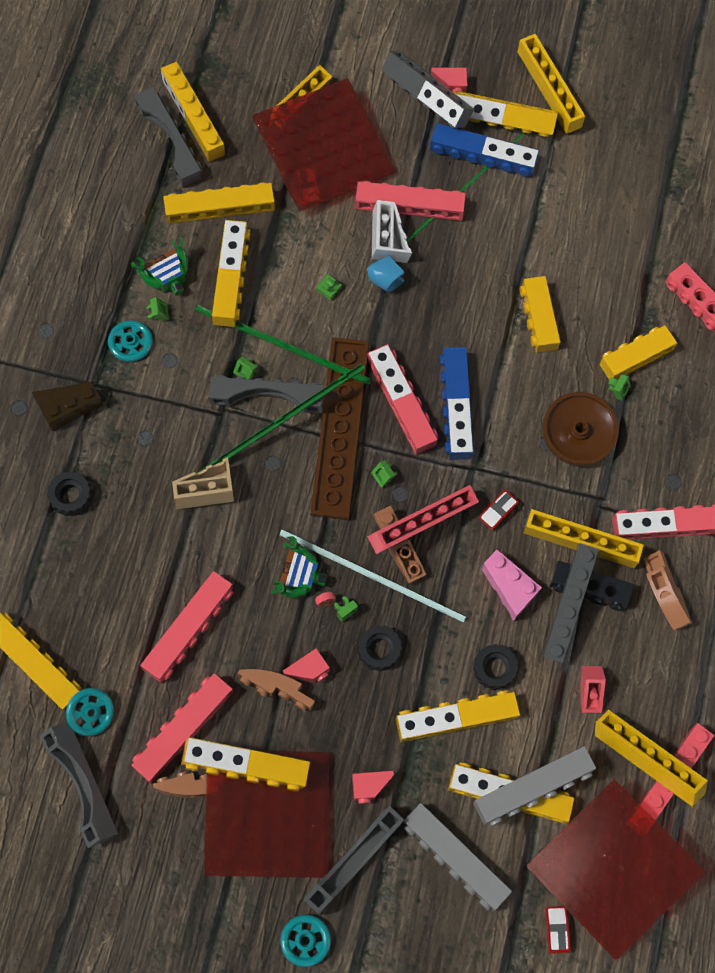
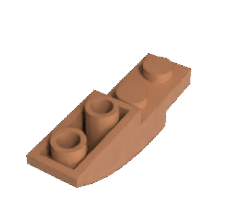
M391 506L373 514L380 530L398 521ZM405 539L388 548L408 583L426 575L410 540Z
M659 550L643 558L651 588L672 629L676 631L691 624L692 621L681 591L675 585L664 553Z
M243 669L238 672L241 683L248 687L250 685L256 687V691L264 697L268 695L273 697L275 692L278 691V696L286 701L291 699L296 702L295 706L303 711L306 709L311 711L315 705L314 700L299 692L302 684L292 678L259 669Z
M189 771L178 773L177 777L169 779V777L160 778L153 786L155 791L166 795L182 798H201L220 794L218 786L238 781V779L226 777L227 774L219 772L218 775L213 776L211 774H204L199 776V780H195L193 773L189 774Z

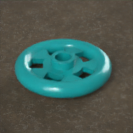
M134 320L117 324L111 330L108 337V346L111 353L116 358L126 362H134L144 358L151 350L153 344L152 334L148 327ZM132 328V332L124 333V329ZM140 331L145 336L141 339H139V336L137 335V333H139ZM116 337H121V343H115ZM132 338L133 341L127 342V339ZM141 344L143 348L138 352L135 348ZM122 348L130 350L129 353H122Z
M86 688L77 692L70 699L66 709V718L69 726L74 732L82 736H95L102 733L111 724L114 716V706L111 698L107 693L97 688ZM89 696L97 697L96 703L88 702ZM78 702L84 704L81 707L80 712L75 710V707ZM105 705L106 714H100V706ZM90 709L94 710L92 716H88V711ZM79 717L86 721L83 726H80L76 721ZM99 719L100 724L93 728L91 722Z
M313 915L296 916L283 928L280 938L281 949L291 963L300 967L314 966L320 963L329 952L331 945L329 929L321 919ZM302 924H311V931L302 930ZM292 930L298 932L295 941L289 939ZM321 932V942H316L314 933ZM303 937L310 939L308 945L302 944ZM295 946L303 951L299 957L292 952ZM315 947L318 953L310 957L307 952Z

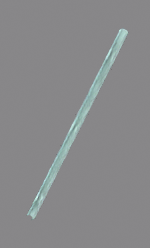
M284 530L280 532L281 536L285 538L294 536L297 539V543L444 614L462 622L466 619L465 616L293 534Z

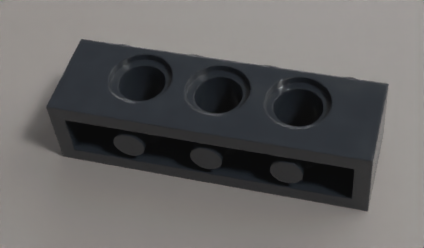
M559 560L556 563L549 586L554 591L562 593L571 564ZM592 571L588 584L594 585L595 590L590 591L586 588L584 598L591 600L592 603L597 605H608L616 611L625 610L628 606L634 584ZM605 590H611L614 596H607Z

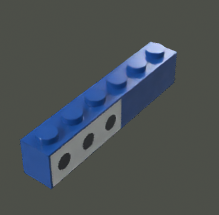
M436 123L430 143V151L437 154L449 155L456 159L461 158L471 163H480L490 168L495 167L505 172H514L524 177H532L539 154L537 149L461 129H454Z
M466 347L444 348L443 355H440L439 361L440 366H443L441 383H444L445 388L442 389V400H445L446 407H443V418L447 420V424H444V436H448V442H445V453H449V460L472 459L474 452Z

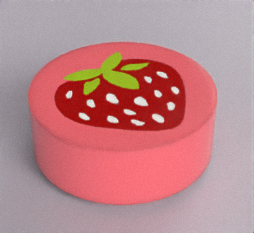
M325 592L317 596L315 601L319 608H323L333 604L336 598L333 592Z

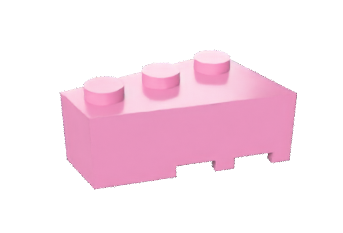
M498 550L487 559L482 567L483 573L493 589L496 590L513 621L530 604L542 588Z

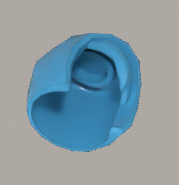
M390 255L377 260L367 268V276L370 281L386 292L393 291L404 282V279L400 277L404 274V271L395 263Z

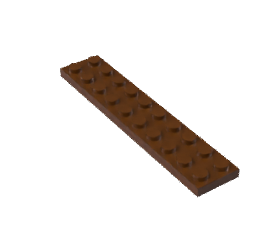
M332 337L329 361L349 370L362 363L365 369L358 374L365 376L369 341ZM328 368L326 386L336 381L343 374ZM352 378L325 395L310 516L349 520L364 383Z

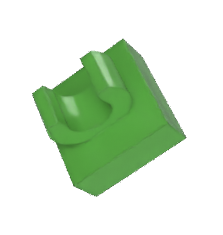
M327 274L316 287V291L331 301L342 288V284Z
M157 297L150 299L151 305H148L146 308L152 311V314L147 317L151 320L158 319L162 322L169 320L167 302Z
M242 356L238 359L233 373L238 377L252 380L258 364L254 365L250 362L249 358L246 359Z
M621 374L619 380L611 378L608 382V385H610L609 390L614 392L616 399L623 401L630 388L629 377Z
M385 460L379 462L371 472L381 488L387 486L397 475V472H393L390 468L392 464H387Z
M345 596L342 597V600L345 602L343 607L339 606L337 602L334 603V607L338 611L337 617L341 622L358 610L357 604L354 601L349 603L348 598Z

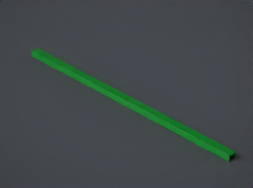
M197 305L194 309L196 312L212 318L211 310ZM237 321L235 327H233L344 375L351 371ZM361 374L352 377V379L369 385L371 382L370 378Z
M361 363L209 465H216L222 462V459L227 457L230 459L363 371L365 369L364 365Z

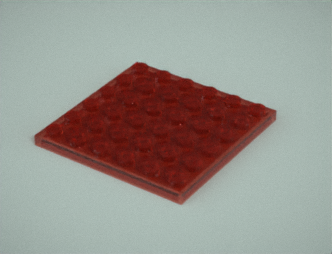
M348 78L254 114L252 117L299 212L357 189L358 181H369L372 183L395 172Z
M254 750L310 762L306 787L299 788V791L288 790L287 786L280 784L279 787L268 786L267 782L260 780L259 783L246 781L247 778L240 776L239 779H232L226 777L227 774L220 772L218 775L206 773L203 876L324 878L327 875L329 865V753Z
M615 779L526 865L615 960L705 873V870Z

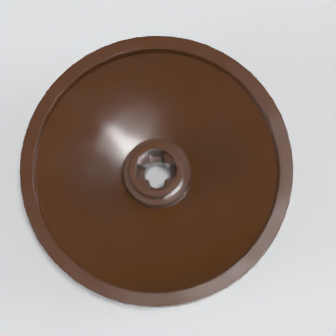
M572 392L559 397L550 405L543 419L542 433L548 449L559 460L574 466H589L602 461L613 450L618 439L619 425L614 411L603 399L586 392Z

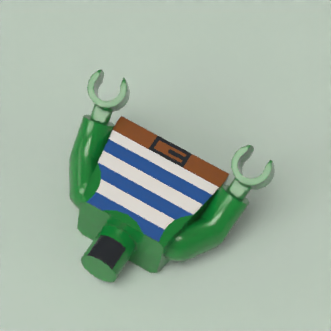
M179 237L181 244L178 246L175 245V241L172 239V245L177 248V251L172 249L146 264L139 257L137 258L140 262L139 267L136 266L134 261L131 263L134 269L139 270L138 273L147 286L156 290L160 289L163 293L172 289L176 296L184 292L181 284L186 281L185 276L188 274L189 261L185 249L182 248L184 241L181 237Z
M294 536L287 537L291 544L283 543V546L285 548H292V550H289L281 580L272 583V585L277 587V590H271V593H280L283 596L294 599L311 593L313 584L325 586L327 575L317 572L318 562H316V558L305 547L297 543V539Z

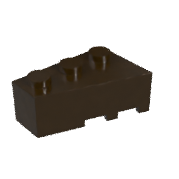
M92 382L31 392L52 431L103 406Z

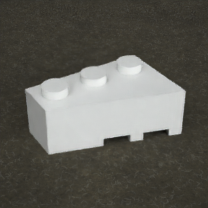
M377 200L374 206L372 259L379 260L390 255L395 262L407 263L412 252L408 247L407 237L403 232L402 222L395 202Z

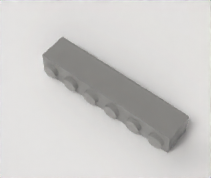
M584 746L476 799L473 804L484 826L489 823L491 826H494L502 821L501 817L507 814L509 817H512L520 812L519 808L525 805L527 808H530L539 803L537 799L543 796L548 799L557 794L555 790L561 787L566 790L575 785V780L581 778L584 781L592 777L593 774L591 772L596 767Z
M421 803L403 821L405 825L403 829L410 836L415 835L420 840L418 843L424 850H431L435 854L433 858L441 866L445 864L450 869L448 873L456 881L460 879L465 884L464 889L470 895L476 894L481 899L479 903L487 911L490 909L495 911L510 895L512 891Z

